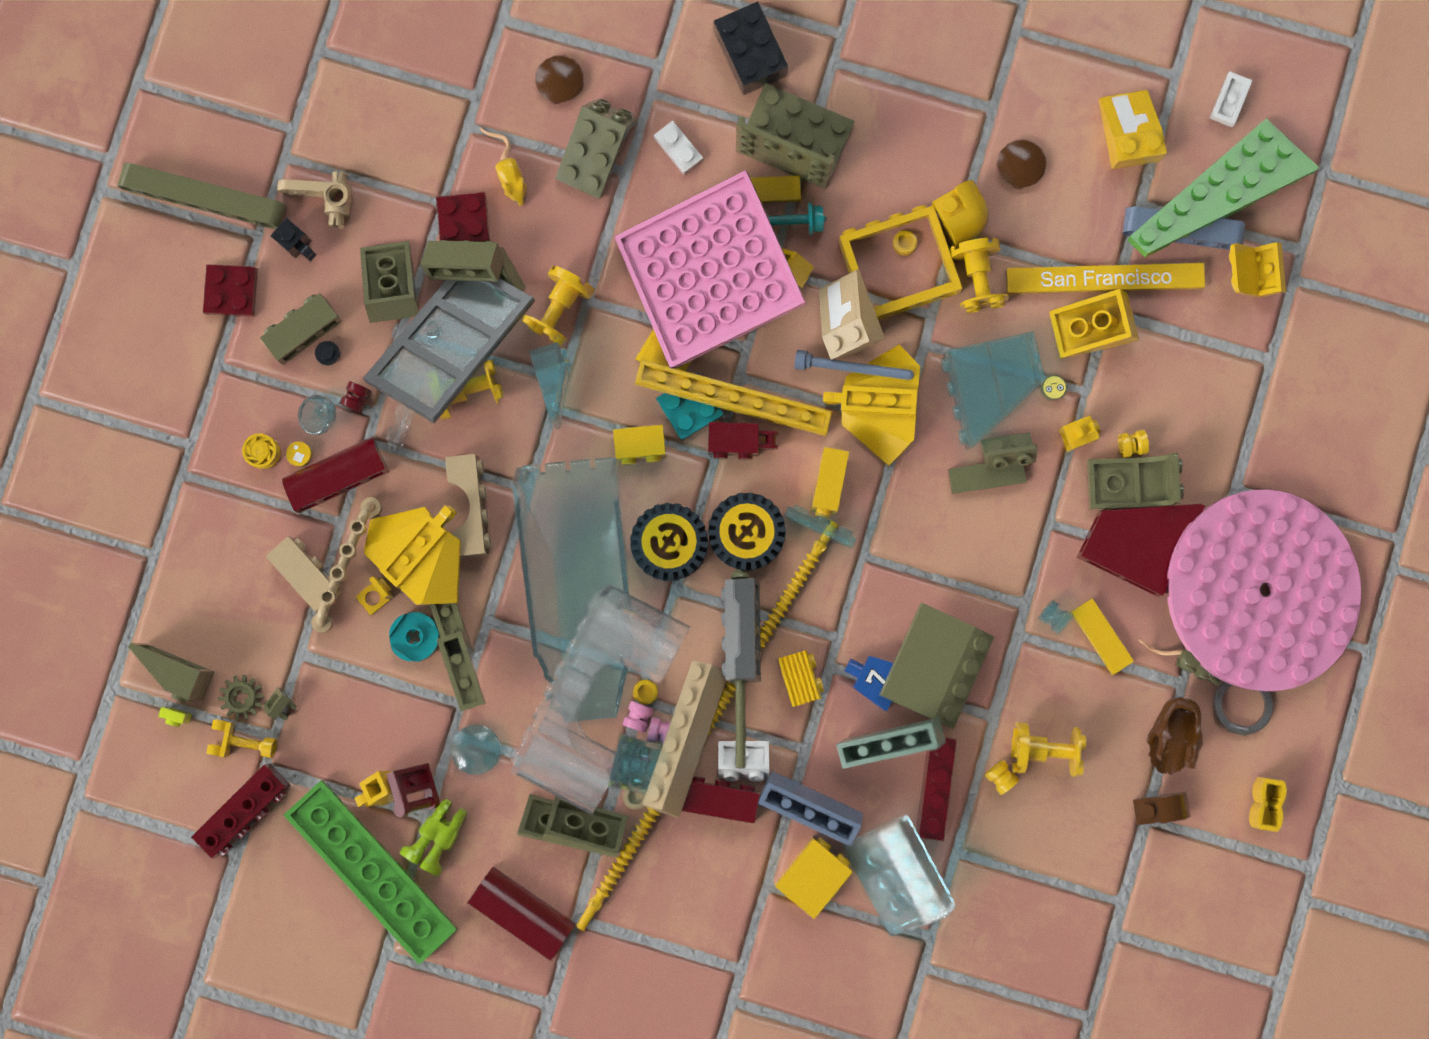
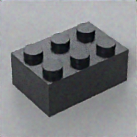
M758 1L713 20V31L743 95L764 87L765 83L771 84L787 77V62Z

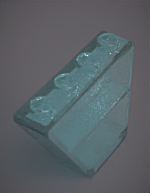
M1034 331L947 350L944 353L941 365L943 372L948 373L950 381L947 382V391L949 397H953L955 402L952 411L955 421L959 420L961 430H958L960 444H965L966 450L972 449L1045 380Z

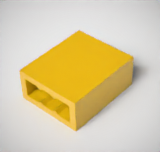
M824 447L810 510L815 512V516L829 519L831 515L835 516L837 513L849 451Z
M812 837L774 883L778 890L813 919L817 917L853 872L849 867L851 862L840 853L836 857L829 851L832 846L821 837L818 840Z

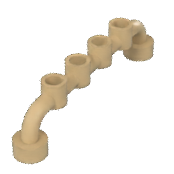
M368 497L364 499L361 503V511L357 519L353 520L349 525L351 534L347 543H343L340 546V560L337 566L332 567L329 572L331 581L328 588L320 593L319 599L321 604L317 614L311 620V625L317 632L326 633L333 626V619L328 615L330 606L336 603V593L340 583L347 578L346 569L350 560L357 554L356 546L360 536L364 535L367 531L366 522L368 518H376L382 511V505L376 498Z

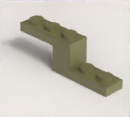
M430 604L441 637L437 639L460 712L486 704L471 659L474 653L458 604Z

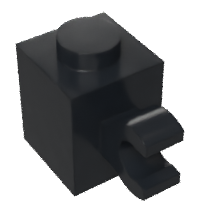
M288 218L270 235L294 258L301 253L311 262L317 256L307 246L312 240Z

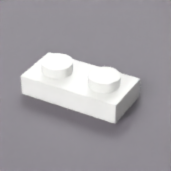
M1229 71L1210 119L1233 127L1252 80Z
M671 121L654 135V139L683 175L703 161V157L674 121Z

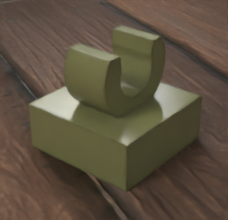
M277 687L264 704L263 709L268 716L275 720L278 716L283 720H287L289 717L283 712V709L287 706L296 709V705L284 690Z

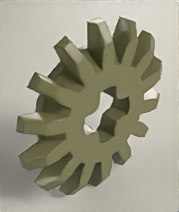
M237 675L233 676L234 683L226 680L225 683L228 688H220L219 690L225 693L224 697H218V701L225 700V704L220 708L221 710L229 708L226 714L228 717L233 712L236 713L235 720H239L241 714H244L245 719H249L248 711H251L253 715L257 714L254 706L262 707V704L257 702V698H263L264 694L256 693L261 688V685L253 687L254 678L248 683L246 675L242 676V681H239ZM239 690L242 693L248 694V698L244 699L245 704L241 705L240 701H235Z

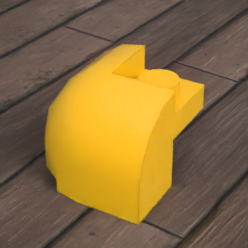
M968 180L955 186L952 191L931 203L932 206L934 205L935 211L943 223L942 231L951 247L955 246L956 249L959 248V243L973 240L979 236L988 222L989 210L986 201L973 180Z

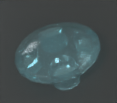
M470 725L462 728L455 735L451 744V756L454 764L461 771L470 775H480L490 771L498 763L500 756V742L497 735L491 728L482 725Z

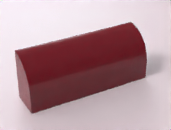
M374 436L282 478V483L294 512L300 514L390 471Z
M494 866L467 902V904L550 961L576 925L575 922Z

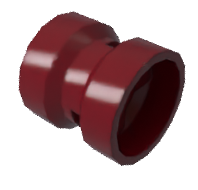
M349 381L346 386L347 393L341 398L339 404L362 414L365 408L364 402L370 397L372 391Z

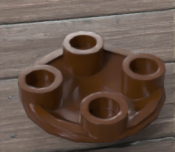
M567 56L547 58L539 65L536 72L535 83L537 89L552 104H560L572 100L584 87L583 73L580 66Z
M1015 140L1001 150L997 160V167L1006 182L1016 189H1022L1036 184L1043 177L1046 169V157L1042 149L1035 143L1028 140Z

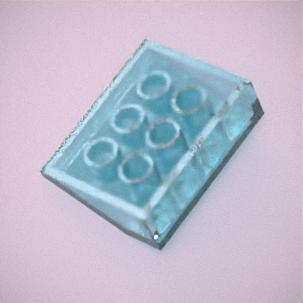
M904 815L854 839L851 847L846 844L842 846L890 936L933 923L948 916L956 907L908 815Z

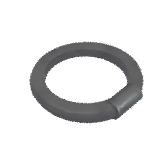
M1223 682L1216 690L1213 699V709L1219 723L1227 729V732L1247 736L1263 729L1269 722L1273 712V701L1270 692L1259 691L1264 700V711L1259 721L1248 727L1232 723L1224 715L1222 699L1226 690L1232 685Z

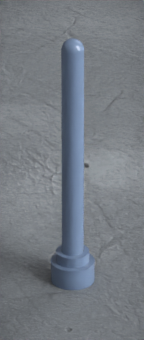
M797 350L794 366L798 370L811 369L812 366L911 380L914 377V373L911 370L813 357V354H809L805 350Z

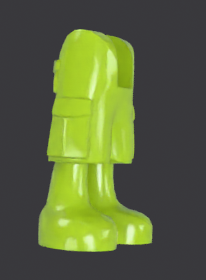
M444 799L434 813L425 819L418 830L421 837L412 846L402 847L399 852L403 857L417 865L430 841H434L433 848L422 861L420 867L436 877H440L443 872L439 864L440 857L444 850L452 849L458 838V831L467 814V811L461 807L453 816L451 822L443 818L448 813L452 801Z

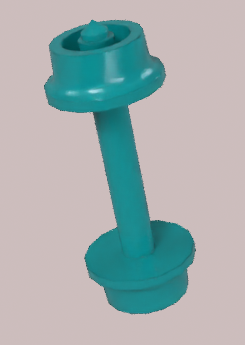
M808 202V214L768 216L772 226L808 224L809 236H812L814 232H822L824 222L828 219L823 215V206H815L811 202Z

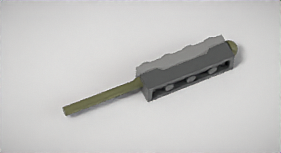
M737 569L732 573L731 579L725 580V587H722L721 590L722 601L725 602V612H722L721 616L722 625L725 627V637H722V650L726 656V661L722 662V674L726 677L727 681L734 683L736 686V768L743 769L746 768L745 683L761 682L760 583L755 578H750L747 571Z

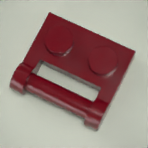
M429 763L395 770L386 774L395 801L394 813L397 817H405L410 812L425 808L429 810L435 809L440 805L439 795ZM424 791L425 798L408 802L406 795Z

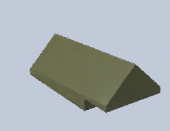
M530 794L517 835L617 858L628 816L556 795L554 801Z

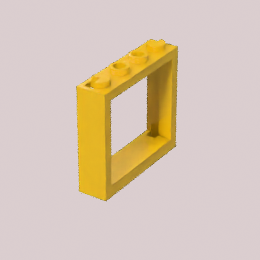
M920 205L912 209L911 213L905 215L902 212L893 214L889 217V220L881 223L879 220L869 222L865 225L866 228L847 229L839 237L838 243L848 272L851 273L859 270L850 243L928 218L950 282L873 307L878 320L957 295L962 290L934 205L930 207Z

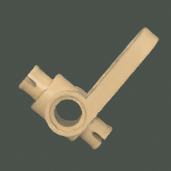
M337 171L332 172V182L278 181L277 192L280 194L324 197V213L329 216L328 226L331 228H336L337 226L338 228H344V217H349L350 208L353 204L352 187L347 184L348 174L345 172H340V175H338ZM336 194H344L343 199L341 201L333 202V198Z

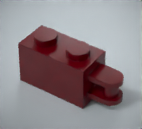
M709 422L708 455H713V459L719 460L728 459V455L738 456V460H753V456H758V450H778V445H775L778 432L761 431L757 423ZM766 436V444H758V437Z

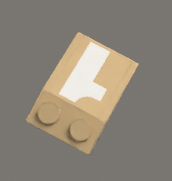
M855 270L819 289L822 338L831 360L847 358L885 339L860 270Z

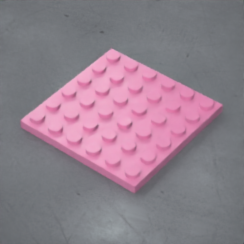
M746 170L614 237L670 368H677L806 305L805 299Z

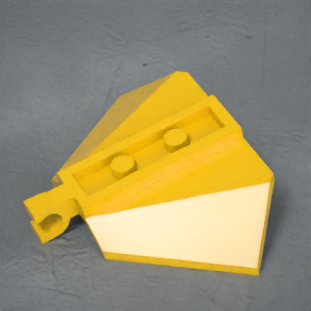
M900 344L867 364L911 370L914 373L913 379L905 380L852 372L845 378L842 393L824 392L823 402L825 404H841L842 425L888 466L914 442L920 365Z
M445 505L435 518L427 507H421L370 519L364 554L396 588H400L416 605L458 603L461 540L444 527L446 523L450 522L458 514L453 507Z

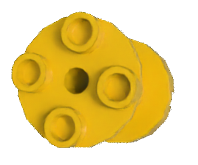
M988 238L973 239L959 243V249L952 246L950 248L952 260L965 261L967 276L973 277L976 294L975 298L961 302L960 308L966 309V313L970 314L981 311V307L991 305V309L1006 306L1005 301L1009 299V295L1002 293L991 294L987 276L992 271L989 256L999 252L1001 249L999 239L993 238L992 242H989Z
M552 265L547 273L548 277L556 282L548 297L552 301L541 321L531 316L523 315L522 322L529 326V329L540 336L544 333L550 337L549 339L552 342L562 346L567 341V338L556 331L554 327L564 309L570 310L577 296L591 299L595 289L587 282L583 286L580 281L581 278L577 275Z
M493 359L486 360L484 363L486 374L471 378L450 405L467 401V395L490 388L497 405L500 404V399L504 397L501 384H496L493 375L497 371ZM438 370L428 372L427 374L429 379L433 378V382L429 383L435 404L455 381V378L443 381ZM450 405L440 416L442 421L452 418Z
M1015 723L1017 728L1013 729L1011 757L1016 758V763H1011L1013 772L1025 773L1028 761L1046 762L1047 757L1069 759L1071 777L1083 775L1084 762L1080 759L1081 750L1086 748V735H1082L1079 727L1073 728L1070 744L1048 742L1047 737L1030 736L1028 723Z

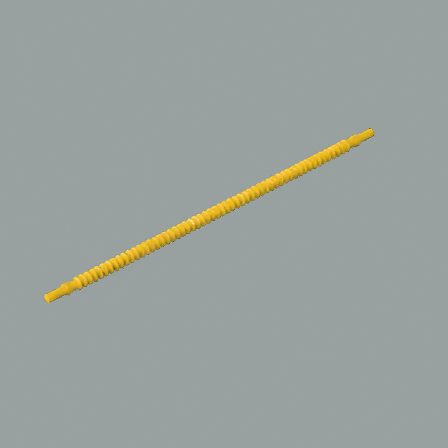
M830 520L818 541L815 540L810 554L806 553L807 559L802 560L803 565L798 566L800 570L798 572L795 571L794 574L796 576L791 578L792 583L787 584V590H783L784 596H779L780 602H776V608L771 609L773 613L771 615L768 614L769 619L764 621L765 626L760 627L761 648L766 647L764 643L769 642L768 637L773 636V629L777 630L776 624L781 623L780 618L785 617L783 613L789 611L788 605L793 604L791 600L796 599L795 594L800 593V587H804L803 581L808 580L807 575L812 574L810 570L816 568L815 562L819 563V556L826 551L827 543L839 526L832 520ZM725 682L726 688H723L710 729H714V723L719 722L718 717L723 716L721 712L727 709V703H731L729 699L735 697L733 694L736 691L734 683ZM647 807L648 812H644V818L639 819L641 823L635 825L636 831L631 832L633 836L627 838L629 841L627 844L624 843L625 849L620 850L621 855L616 858V862H612L613 868L608 869L609 874L604 875V881H600L601 887H597V893L593 898H590L587 909L576 924L577 928L584 931L596 911L601 909L605 897L610 896L608 892L613 891L612 885H616V879L621 878L620 873L625 872L624 866L629 865L628 860L633 859L632 854L637 853L636 847L641 846L640 841L645 840L643 836L649 834L647 830L653 827L651 823L657 821L655 817L657 815L660 816V812Z

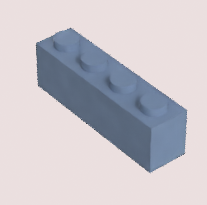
M772 770L758 801V804L850 847L862 825V812Z

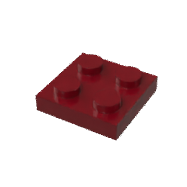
M485 192L436 197L440 240L490 241Z
M206 264L203 313L205 315L254 317L258 269L252 266Z

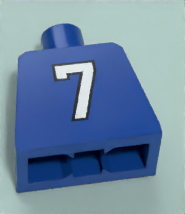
M868 656L864 664L850 658L844 672L856 677L852 688L880 709L888 711L892 701L879 694L893 663Z

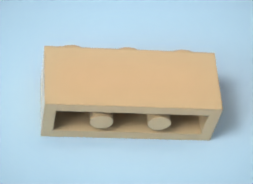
M287 536L266 555V558L315 612H318L321 604L319 595L328 588L331 581L330 575L328 576L322 570L325 566L316 556L311 558L305 551L308 547L300 538L294 539ZM339 588L336 593L337 598L343 593Z

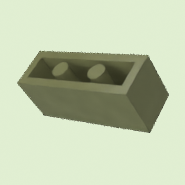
M428 241L421 266L427 277L431 280L498 282L505 257L497 242Z
M320 293L309 296L303 302V306L297 310L289 311L285 314L283 321L266 328L264 335L260 337L275 359L282 365L286 364L342 322L332 306Z

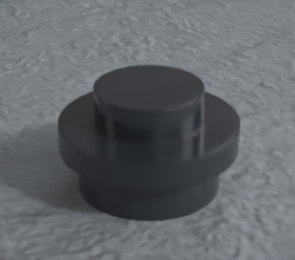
M331 341L319 343L315 349L316 360L325 366L335 364L340 357L339 347Z

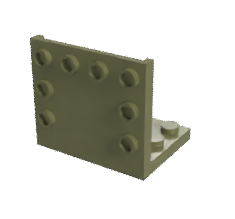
M765 83L748 123H745L744 117L740 116L736 128V152L793 176H800V179L826 189L855 121Z

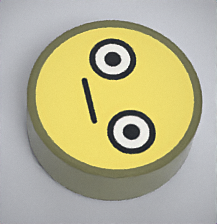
M1058 375L1047 377L1041 384L1042 395L1050 401L1059 400L1067 391L1065 380Z

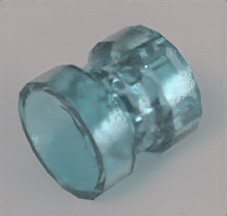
M1052 599L1037 619L1042 623L1050 624L1051 630L1059 634L1069 623L1073 614L1068 610L1062 611L1059 603Z

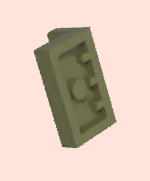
M1030 432L981 440V449L987 470L1003 469L1015 465L1025 466L1036 462L1038 449L1037 445H1033Z

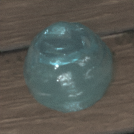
M312 395L306 398L299 407V424L310 435L325 434L336 422V408L326 396Z

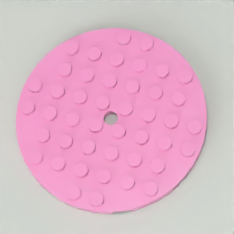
M1251 490L1226 496L1206 507L1193 522L1189 523L1180 536L1170 560L1167 577L1169 579V597L1167 599L1173 625L1187 651L1194 655L1205 670L1220 680L1236 687L1257 691H1280L1303 685L1317 678L1336 662L1349 644L1355 631L1361 606V582L1358 566L1351 547L1341 530L1323 511L1295 495L1274 490ZM1263 583H1267L1266 585L1269 587L1270 594L1267 597L1262 596L1260 593V586Z

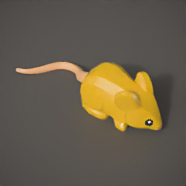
M480 127L484 134L505 141L506 148L502 153L500 161L495 165L496 172L502 184L501 187L505 190V195L519 206H523L527 185L524 183V177H522L516 160L514 158H507L511 147L510 141L502 134L487 132Z

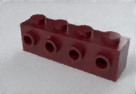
M264 764L191 838L211 859L219 856L223 858L233 849L231 844L237 838L241 840L251 831L249 826L255 820L259 822L270 812L268 807L274 801L279 803L288 794L286 789L291 784L271 764Z

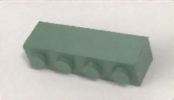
M934 718L845 738L837 743L836 746L842 768L844 769L936 749L946 743L940 718Z

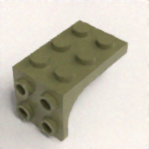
M600 98L581 107L555 177L556 180L598 199L603 195L616 158L628 132L638 121V119L633 117L632 112L620 108L617 110L610 107V102Z
M1177 452L1156 457L1088 459L1089 510L1161 507L1180 503V500L1184 497V486L1180 483L1179 473H1182L1183 470L1182 459L1178 458Z

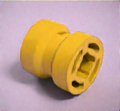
M1144 429L1137 430L1134 434H1118L1117 442L1122 458L1131 457L1135 453L1139 455L1149 453V441Z
M1004 760L996 763L984 774L989 781L996 785L995 789L1000 795L1009 791L1020 780L1015 773H1011L1008 770V764Z

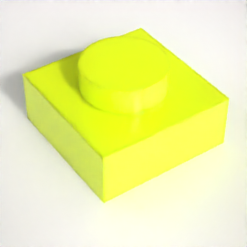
M161 707L158 717L166 719L165 723L168 725L180 727L181 724L190 723L192 713L172 707Z

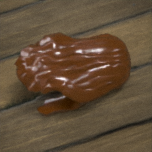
M1177 697L1168 700L1147 735L1146 742L1150 747L1148 756L1151 757L1152 766L1156 767L1159 773L1173 775L1175 772H1180L1185 766L1195 769L1199 751L1203 746L1201 710L1198 704L1191 699Z

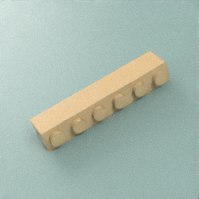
M692 660L642 804L655 811L677 818L680 817L726 682V677L723 676L722 670L712 664Z

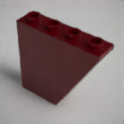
M1188 504L1101 511L1097 513L1076 558L1156 597L1163 596L1164 593L1168 594L1169 579L1167 577L1174 548L1186 527L1203 512L1205 505Z

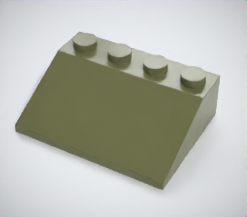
M920 603L879 695L929 719L940 718L942 725L954 729L994 636L933 607Z

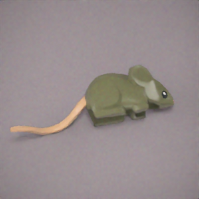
M1141 639L1138 640L1156 654L1163 656L1178 655L1176 666L1188 673L1195 674L1194 676L1200 680L1208 679L1213 684L1220 686L1221 680L1205 670L1200 665L1201 663L1186 648L1161 651L1151 647Z

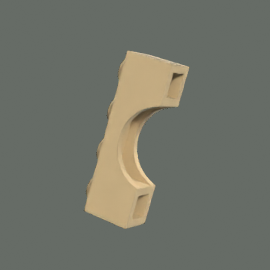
M476 454L445 457L448 483L462 488L470 502V512L467 520L458 529L452 531L453 535L461 540L460 558L488 555L487 549L491 548L490 534H486L485 524H489L488 510L483 509V499H486L485 484L481 485L480 475H484L483 461L479 460Z

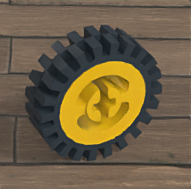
M751 492L737 493V495H731L722 501L713 511L708 529L709 541L717 557L728 566L746 571L759 569L771 563L781 551L786 534L784 518L779 508L770 499ZM743 514L757 516L763 522L766 531L765 537L759 538L758 527L755 525L751 530L753 536L749 537L747 535L742 539L743 543H755V548L749 550L736 547L731 542L728 534L729 527L735 525L736 536L739 538L743 533L741 527L748 528L752 524L751 520H739L738 517Z
M664 503L663 505H654L651 509L648 508L642 516L638 517L630 537L631 551L637 565L647 575L657 580L669 582L689 577L690 574L702 565L707 553L708 536L704 523L690 508L683 507L681 504ZM665 525H674L681 528L688 539L687 545L681 546L680 537L676 534L673 540L676 545L674 547L668 546L665 551L669 555L676 552L680 554L678 558L673 560H665L658 557L651 548V540L657 538L659 548L662 551L665 546L663 539H670L673 535L672 530L659 531V528Z

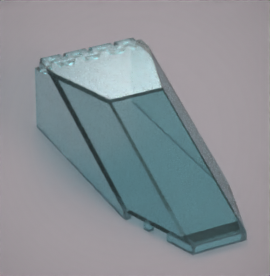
M613 457L595 459L596 467L591 468L590 459L570 461V470H566L565 462L545 463V472H541L540 464L522 465V467L516 468L512 483L533 655L535 658L537 657L544 671L543 675L548 680L567 722L617 717L629 662L634 648L618 458L613 459Z

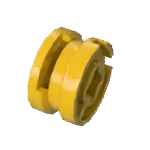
M257 433L245 440L242 447V456L250 466L261 470L270 469L279 462L281 447L269 435Z

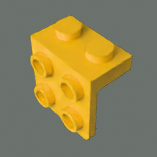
M1275 242L1258 247L1238 243L1231 244L1229 253L1233 274L1231 284L1236 293L1260 298L1286 292L1282 243Z

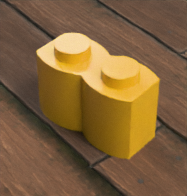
M1263 777L1255 779L1252 788L1254 803L1249 812L1251 827L1274 832L1280 830L1283 823V810L1281 806L1285 801L1287 793L1285 781Z

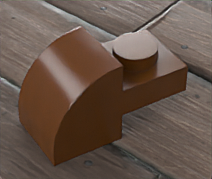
M1186 791L1133 800L1137 825L1169 823L1191 817Z

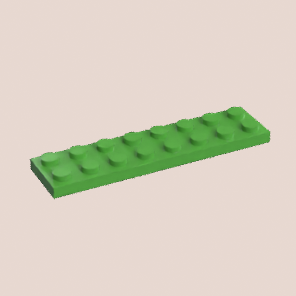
M320 780L284 814V817L419 965L458 929L324 780Z

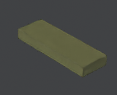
M985 464L948 469L952 494L1026 483L1024 466L1021 465L987 470Z

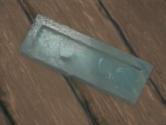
M794 505L793 508L788 506L784 518L820 535L824 534L830 540L849 549L853 547L857 538L852 536L853 532L842 526L836 529L830 526L831 521L821 516H817L815 519L807 515L808 510L798 505Z

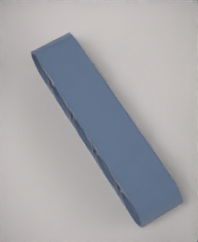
M1141 207L1125 208L1122 234L1131 236L1160 210ZM1221 218L1213 222L1212 225L1203 227L1193 232L1192 235L1175 241V243L1230 250L1231 244H1243L1246 223Z

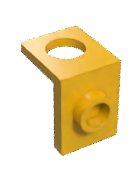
M375 576L369 579L371 584L356 595L357 600L370 615H373L394 598L390 592L392 590L390 584L384 578L380 579ZM370 591H376L380 596V601L374 606L366 602V595Z

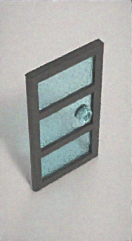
M500 278L498 282L446 280L363 379L367 384L430 422L435 423L535 302V299Z

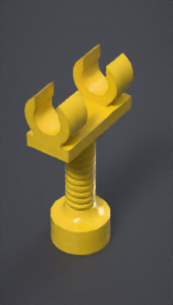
M213 719L211 729L225 732L222 746L208 744L206 754L229 757L232 745L259 750L262 757L271 759L274 757L277 749V739L265 737L263 741L236 737L233 736L236 723Z

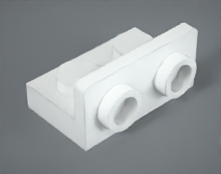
M718 741L719 779H724L728 782H734L738 779L760 782L768 778L769 741H746V768L743 769L736 768V741Z

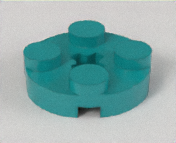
M410 612L399 616L392 623L389 630L391 649L396 656L409 662H421L429 658L438 648L437 639L440 638L436 622L430 616L420 612ZM418 630L421 639L419 642L415 641L411 644L409 642L411 637L408 634L410 631L415 633Z

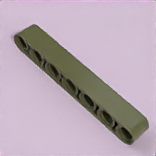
M127 162L123 164L117 187L131 193L272 229H277L282 223L287 207L284 203Z

